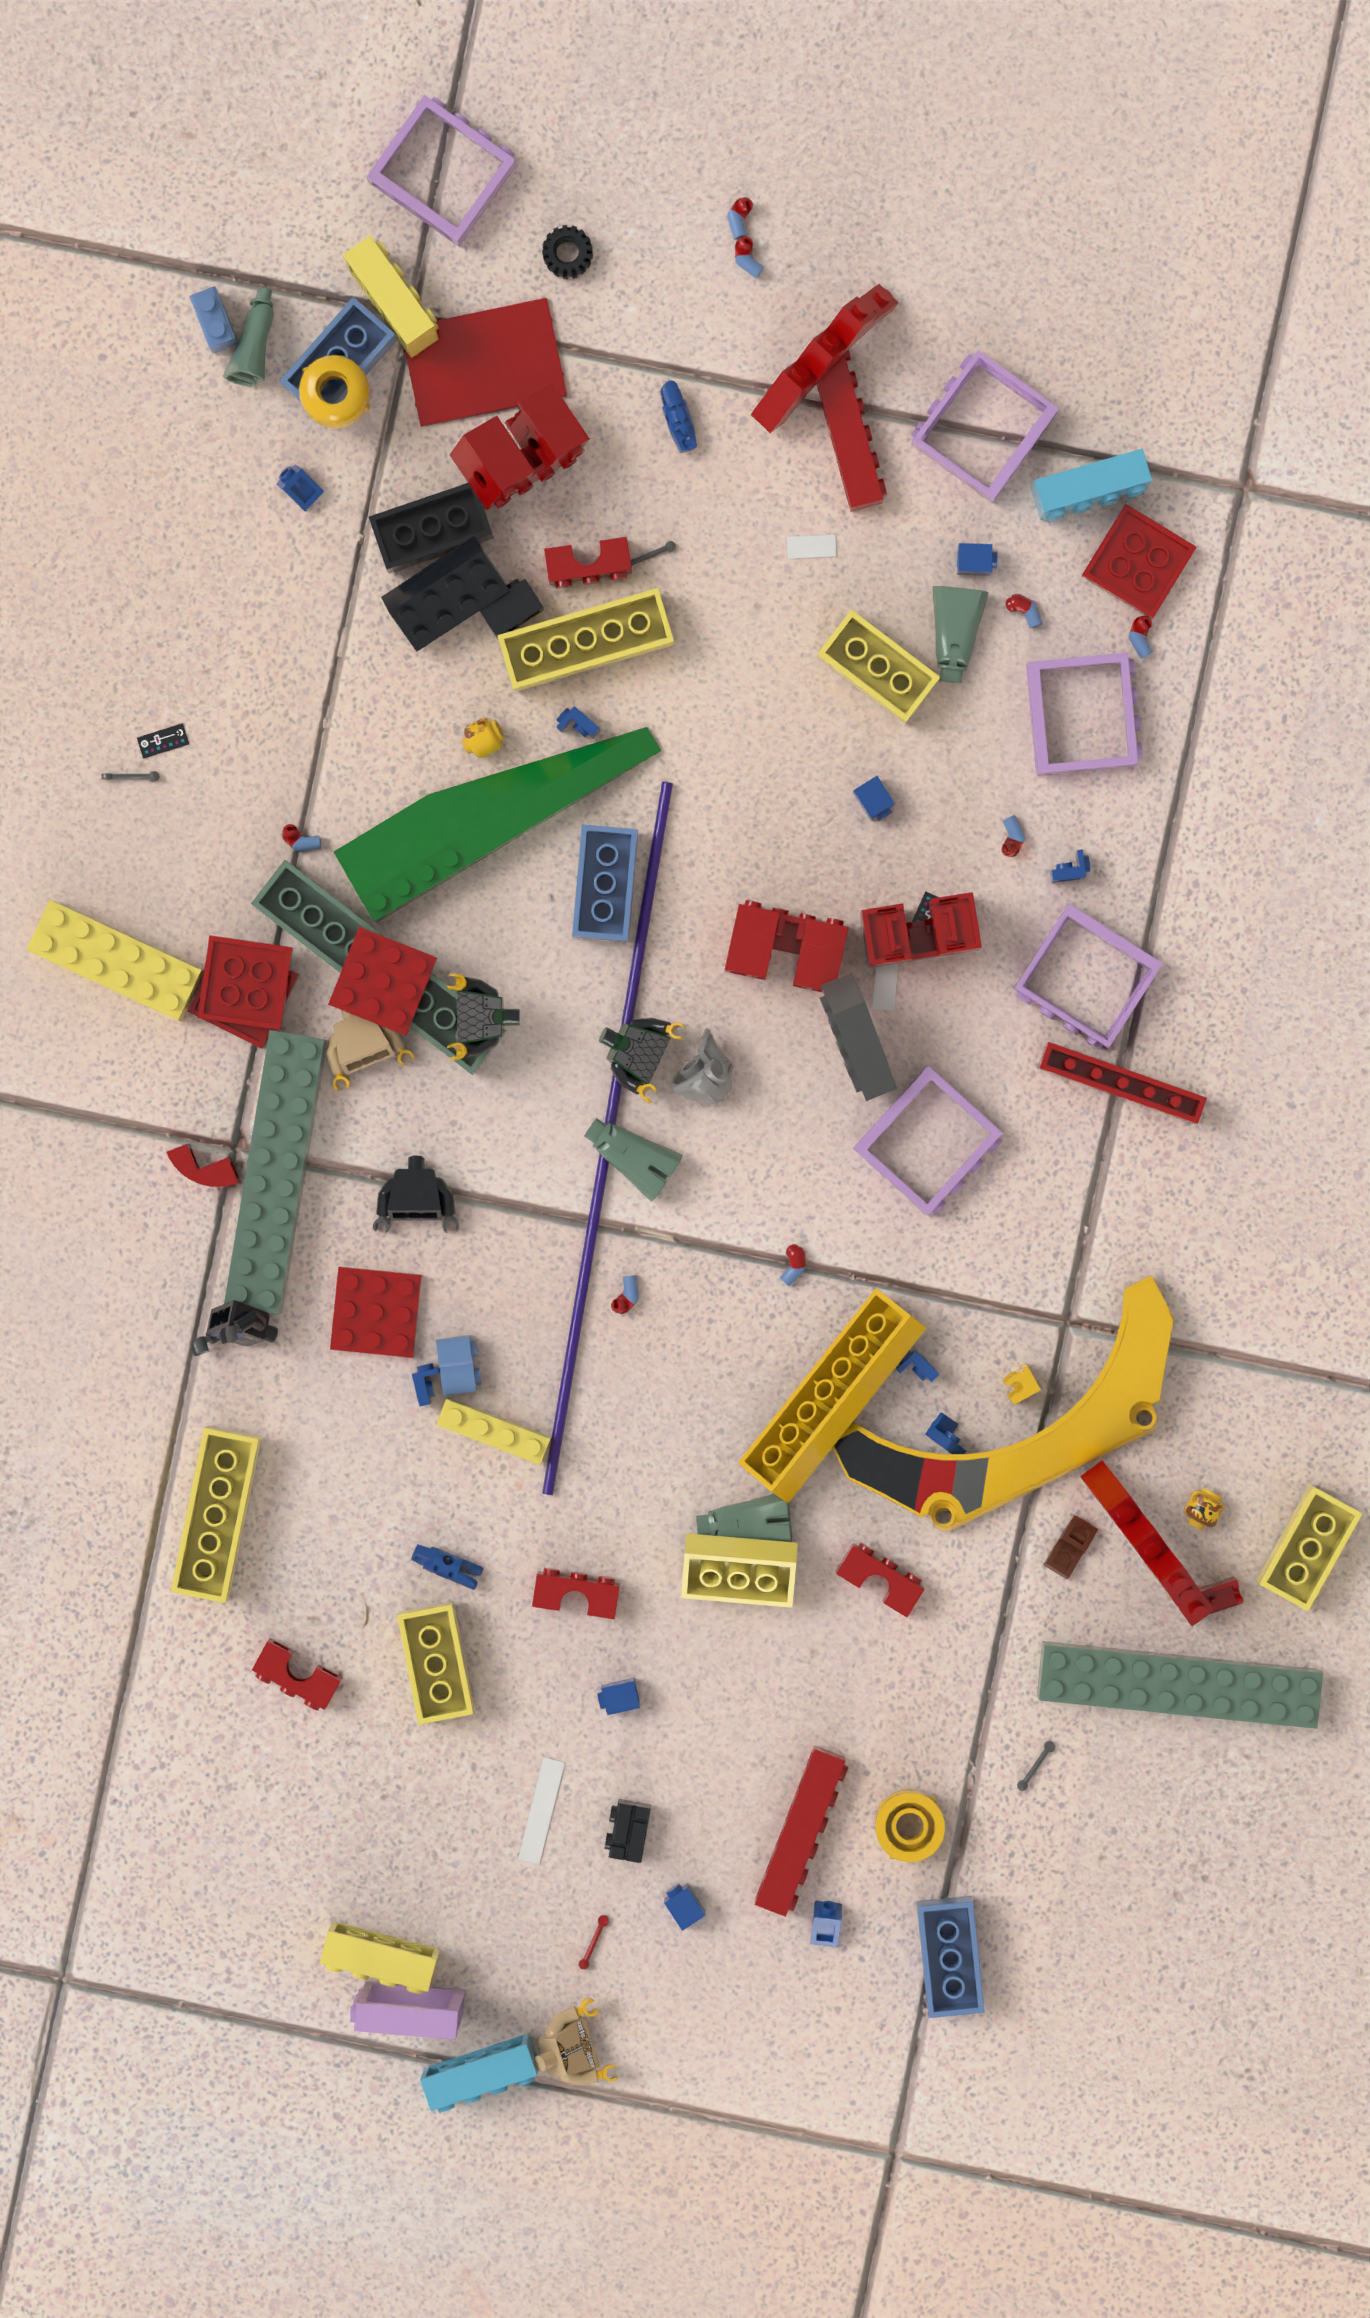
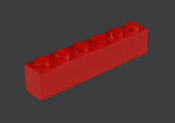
M848 350L816 385L849 509L852 512L882 504L883 496L887 495L883 478L878 479L876 469L880 468L876 451H870L868 442L873 441L869 425H864L861 415L865 414V408L862 398H856L854 388L858 387L855 371L849 372L847 361L851 360V356Z
M1046 1042L1037 1069L1192 1124H1198L1207 1097L1051 1042Z
M815 1745L813 1746L755 1897L754 1903L756 1906L786 1917L788 1910L794 1911L799 1897L795 1894L798 1884L804 1885L809 1870L805 1869L808 1858L814 1859L819 1844L815 1843L818 1832L824 1833L829 1818L825 1817L828 1806L834 1807L839 1792L835 1791L838 1780L844 1781L849 1766L844 1765L846 1762L844 1756Z

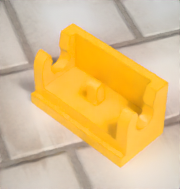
M1025 1363L1019 1365V1369L1008 1374L1003 1379V1383H1006V1386L1012 1385L1015 1389L1007 1394L1013 1405L1041 1390Z

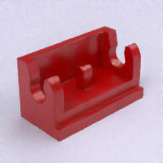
M1235 1577L1199 1588L1214 1609L1210 1614L1244 1602Z

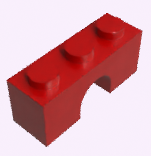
M627 537L600 540V556L596 562L590 565H583L574 558L572 545L545 548L549 584L555 585L556 589L571 587L572 582L583 581L584 585L599 583V578L610 577L611 581L626 579L627 574L632 573Z
M852 1543L835 1573L859 1589L869 1576L880 1575L884 1577L889 1583V1589L882 1600L883 1603L907 1618L925 1590L920 1585L922 1580L910 1572H907L905 1576L897 1571L898 1565L886 1557L882 1561L873 1556L875 1551L867 1545L860 1543L857 1546Z
M544 1568L543 1572H537L532 1607L560 1611L563 1596L568 1592L578 1591L584 1594L588 1600V1616L615 1619L620 1584L615 1583V1578L599 1576L598 1580L587 1579L588 1574L571 1572V1576L561 1575L559 1569Z
M270 1638L252 1668V1671L256 1672L255 1677L267 1684H270L271 1681L281 1686L279 1690L294 1698L295 1695H298L305 1699V1705L316 1711H319L320 1708L325 1710L343 1677L321 1665L316 1667L314 1673L309 1678L300 1679L295 1677L289 1669V1661L294 1650Z

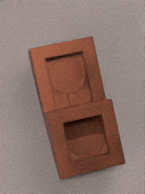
M1074 1515L1043 1565L1067 1580L1082 1554L1088 1549L1098 1529Z

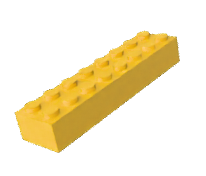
M875 1288L739 1460L738 1464L769 1491L789 1503L926 1330V1327Z

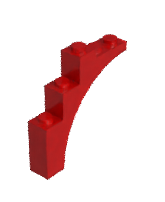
M878 284L860 298L857 296L844 305L828 328L811 340L797 361L781 372L750 415L769 433H772L784 424L807 394L837 361L871 328L892 312L899 302L887 289Z
M1101 1460L1080 1477L1159 1581L1189 1624L1194 1626L1213 1612V1607L1195 1584L1187 1570L1104 1461Z

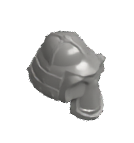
M708 1028L703 1033L698 1050L699 1055L687 1062L671 1080L670 1087L673 1093L697 1101L702 1105L710 1106L723 1101L732 1089V1071L734 1066L718 1047L713 1035L710 1034L711 1030Z

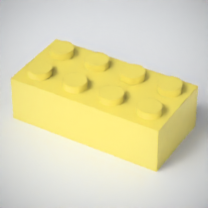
M368 236L343 254L347 269L389 328L396 334L397 339L406 352L413 358L438 340L436 330L439 327L436 324L437 320L428 307L424 310L422 309L423 305L419 294L412 285L406 286L407 282L403 278L405 276L396 263L390 264L389 253L381 241L374 242L372 237Z
M852 609L817 653L819 660L904 725L940 679L936 673Z
M1309 1484L1258 1575L1256 1582L1304 1610L1309 1611L1360 1520L1362 1513Z
M686 1533L681 1598L792 1608L798 1543Z
M454 1601L400 1611L397 1614L418 1725L474 1714L475 1706Z
M333 1921L327 1933L320 1964H324L325 1969L329 1971L341 1972L343 1969L352 1972V1976L359 1979L367 1980L369 1977L380 1979V1984L395 1987L396 1984L407 1986L406 1990L409 1992L422 1994L423 1991H429L440 1949Z

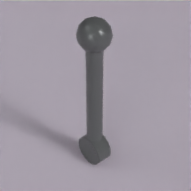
M668 541L665 546L630 560L631 568L633 565L665 551H674L676 544L673 541Z
M152 771L150 774H101L102 780L150 779L152 782H156L160 778L157 771Z
M1052 1741L1045 1742L1044 1750L1025 1778L1017 1783V1788L1020 1791H1025L1028 1788L1029 1780L1047 1754L1055 1750V1744Z

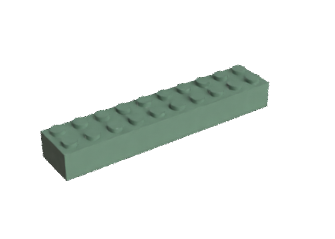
M286 860L282 862L251 903L340 973L359 927L382 935ZM432 973L411 1028L449 1058L455 1057L457 1054L456 1049L453 1047L447 1048V1046L457 1043V992L447 989L448 985ZM495 1047L482 1055L463 1057L454 1061L471 1075H474Z
M269 1030L224 1304L235 1300L267 1313L279 1315L283 1311L328 1041L326 1039Z
M1042 1641L1037 1698L1039 1701L1318 1729L1323 1673L1319 1669Z

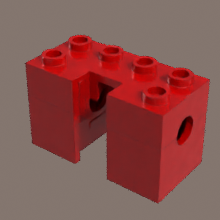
M553 383L519 402L518 406L521 410L515 413L514 417L505 421L506 426L522 449H519L499 417L495 416L464 434L449 454L486 510L495 505L498 509L512 500V495L517 492L520 496L534 487V482L539 479L542 483L555 475L554 471L560 467L563 470L569 468L577 462L576 458L585 452L583 447L590 438Z
M973 892L930 899L928 904L931 919L906 923L903 903L861 910L860 919L868 968L980 950L982 945Z
M745 900L744 905L739 904L725 972L766 980L769 961L772 955L771 952L774 949L799 955L793 982L794 987L823 993L820 985L838 979L849 928L843 926L844 921L827 918L826 922L816 920V916L800 913L799 917L788 915V910L775 907L772 908V911L762 909V903Z

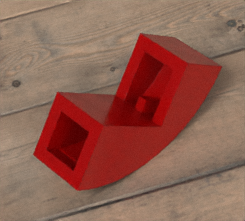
M185 1144L166 1152L175 1168L195 1183L209 1187H227L241 1183L231 1157L199 1168L190 1144Z

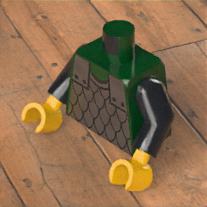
M450 973L448 975L456 978V984L454 986H447V989L457 991V1043L447 1046V1048H455L457 1054L455 1057H450V1061L459 1060L463 1057L482 1055L495 1047L499 1042V1038L504 1037V1026H520V1009H504L503 997H499L497 989L480 979L464 977L457 973Z
M656 1018L635 1019L629 1025L622 1024L618 1033L606 1027L600 1035L599 1042L611 1048L606 1059L611 1063L610 1069L618 1083L635 1094L640 1093L645 1103H652L651 1099L645 1097L647 1091H654L658 1094L656 1088L649 1083L671 1037L676 1040L684 1039L675 1035V1030L678 1027L687 1029L685 1025L679 1022L671 1025L670 1022Z

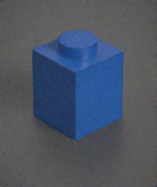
M959 543L957 575L990 576L992 568H997V552H992L993 544Z
M878 776L853 790V794L870 821L875 817L880 821L893 813L890 808L895 803Z
M634 1678L603 1684L601 1686L602 1692L597 1693L600 1709L606 1708L607 1715L640 1708Z
M688 1883L682 1887L680 1884H677L666 1892L667 1897L664 1898V1904L682 1931L706 1916V1910Z

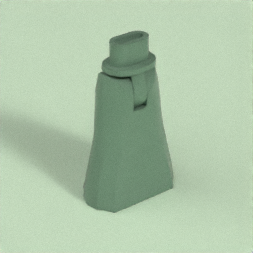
M261 288L257 290L256 298L250 300L252 307L247 311L241 337L223 374V378L229 382L252 387L256 383L265 380L266 341L274 316L273 303L270 301L271 289Z
M933 586L937 664H941L937 665V668L941 669L939 681L962 683L963 671L967 670L965 667H968L989 592Z
M597 1118L584 1135V1137L594 1143L593 1147L596 1148L601 1156L620 1171L651 1202L658 1196L667 1182L665 1179L667 1176L670 1177L683 1156L615 1124L611 1125L610 1122L605 1124Z
M775 1494L723 1506L708 1511V1515L696 1516L697 1532L701 1535L792 1542L789 1503Z

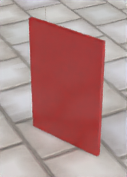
M547 298L437 320L436 324L439 327L436 330L438 335L437 341L413 358L403 349L406 354L415 398V407L417 408L421 427L519 407V402L552 383L561 397H567L564 372H562L552 325L553 318L550 315Z

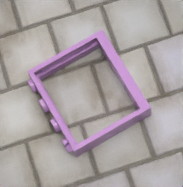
M424 95L367 175V180L372 186L460 247L517 166L516 159L513 158L515 154L504 145H501L499 148L491 142L492 137L485 131L478 129L476 132L469 127L468 124L470 122L461 114L456 112L455 115H452L445 110L447 106L438 98L433 96L430 99ZM427 110L502 162V165L458 227L382 175Z
M977 350L974 356L969 354L960 365L963 371L959 377L955 378L952 376L943 389L947 392L941 401L936 399L927 411L930 417L925 424L921 421L917 424L911 434L914 437L911 445L993 503L1060 408ZM978 366L1042 412L1039 419L989 488L925 442V439Z
M1128 653L1033 661L1026 664L1036 776L1138 765V759L1143 758L1141 742H1136V732L1140 731L1139 715H1134L1133 704H1137L1136 687H1131L1130 676H1135L1134 660L1129 659ZM1119 663L1128 756L1049 764L1040 671Z
M1067 904L1013 989L1018 992L1016 997L1028 1005L1033 1001L1041 1007L1039 1012L1053 1020L1056 1016L1064 1021L1063 1027L1071 1033L1077 1035L1078 1032L1086 1035L1088 1037L1086 1042L1098 1050L1102 1046L1108 1049L1163 963L1073 905ZM1068 919L1147 969L1105 1036L1026 987L1029 979Z
M927 1066L853 1149L928 1216L931 1212L936 1215L944 1207L946 1202L943 1199L949 1192L955 1194L965 1182L962 1178L968 1171L973 1174L984 1161L980 1158L987 1150L992 1153L1001 1144L1002 1140L999 1137L1003 1133L931 1067ZM932 1080L984 1127L990 1135L933 1198L926 1203L870 1153L868 1148L925 1085Z
M366 1981L363 1989L358 1990L353 2005H351L350 2022L355 2023L354 2031L456 2040L463 2018L465 1990L430 1987L428 1992L423 1991L422 1994H416L407 1991V1986L396 1984L395 1987H390L379 1982Z

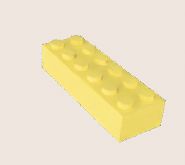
M658 588L497 635L514 692L674 645Z
M49 900L27 947V951L177 1021H183L204 975V970L52 900Z
M212 1426L204 1428L171 1592L226 1603L229 1600L262 1440L261 1436Z

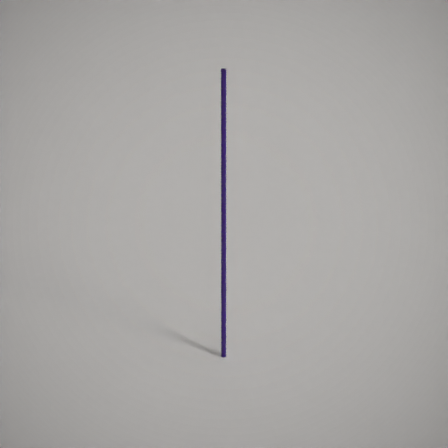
M662 782L621 1026L622 1024L629 1025L634 1018L673 783ZM614 1074L612 1076L605 1124L610 1122L611 1125H616L622 1089ZM600 1153L542 1494L553 1495L609 1166V1162Z

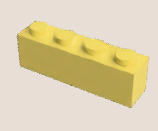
M450 1397L445 1400L436 1424L539 1465L543 1461L551 1440V1436Z

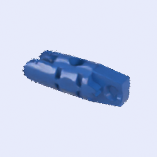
M668 380L660 389L664 405L662 409L670 434L679 452L685 453L697 447L694 425L686 400L683 399L678 388L679 386L675 381Z
M419 1544L415 1547L411 1560L422 1565L423 1569L472 1590L476 1589L477 1581L469 1577V1575L459 1572V1570L475 1576H481L484 1570L482 1566L435 1547L428 1548Z

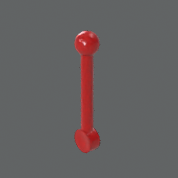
M606 1915L599 1916V1925L584 1958L579 1961L578 1965L583 1970L589 1967L590 1956L602 1929L609 1923Z

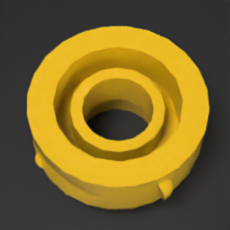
M329 355L315 360L303 369L304 373L299 385L300 400L307 414L317 424L333 429L345 428L360 420L366 411L369 412L370 384L364 371L353 360L344 356ZM332 379L342 380L348 387L346 398L337 404L328 403L322 398L323 386Z
M912 1789L894 1792L879 1804L875 1817V1831L878 1842L890 1856L889 1859H897L903 1862H918L934 1854L940 1847L945 1833V1821L934 1795L930 1797L921 1791ZM906 1813H914L923 1821L921 1832L912 1838L902 1836L896 1829L898 1819Z

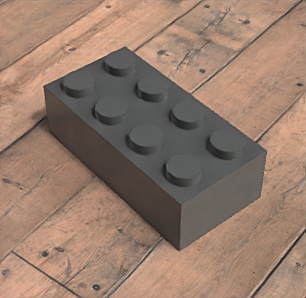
M850 973L820 985L824 994L823 997H820V1001L827 1014L829 1025L833 1035H835L836 1044L844 1059V1065L856 1093L862 1091L865 1100L868 1101L897 1089L866 1002L853 974Z

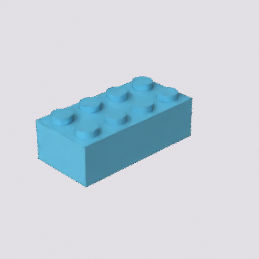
M1142 448L1036 479L1031 490L1040 520L1047 518L1048 522H1053L1064 518V514L1073 510L1075 515L1091 510L1090 507L1097 503H1101V506L1104 507L1118 502L1117 499L1121 496L1127 495L1128 499L1144 495V491L1149 487L1152 478Z
M527 2033L425 2067L420 2081L430 2110L438 2109L439 2113L453 2109L455 2103L465 2101V2104H469L481 2099L482 2094L491 2092L492 2095H496L506 2091L509 2085L518 2083V2086H523L533 2082V2077L537 2076L538 2070L534 2065V2058L537 2055L530 2034Z

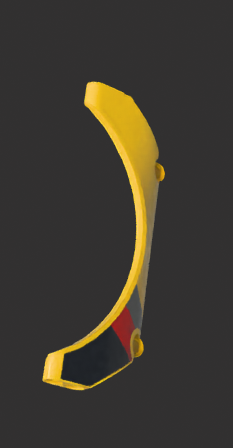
M1151 1275L1125 1287L1122 1318L1116 1341L1096 1381L1086 1394L1056 1422L1030 1438L1010 1446L972 1454L922 1452L887 1441L852 1422L832 1448L848 1481L850 1480L889 1500L921 1519L929 1515L937 1530L950 1532L1155 1431L1158 1421L1153 1405L1159 1403L1161 1398L1174 1318ZM1142 1414H1148L1152 1417V1422L1147 1426H1141L1137 1422L1138 1417ZM941 1512H949L952 1515L950 1522L947 1524L938 1523L937 1517Z

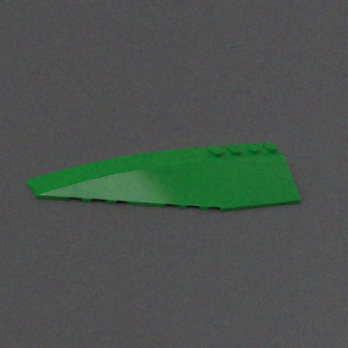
M645 727L426 795L335 850L334 854L375 923H378L661 752V749L649 729Z

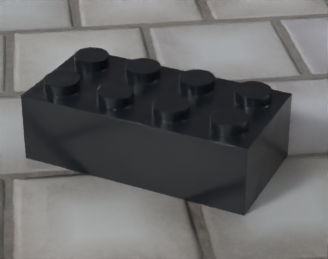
M469 483L369 516L379 550L389 574L446 555L473 536H475L479 543L494 538L483 504Z
M473 536L381 598L391 617L416 652H418L510 590L480 543Z

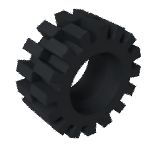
M562 225L563 228L558 229L556 227L552 233L549 232L546 236L547 239L543 242V259L547 269L550 272L552 271L555 276H562L563 279L573 277L574 279L580 273L583 275L586 272V268L590 267L591 259H593L592 245L589 237L585 235L582 229L578 230L573 225L572 227ZM564 242L574 243L579 250L577 258L572 262H563L557 256V249Z

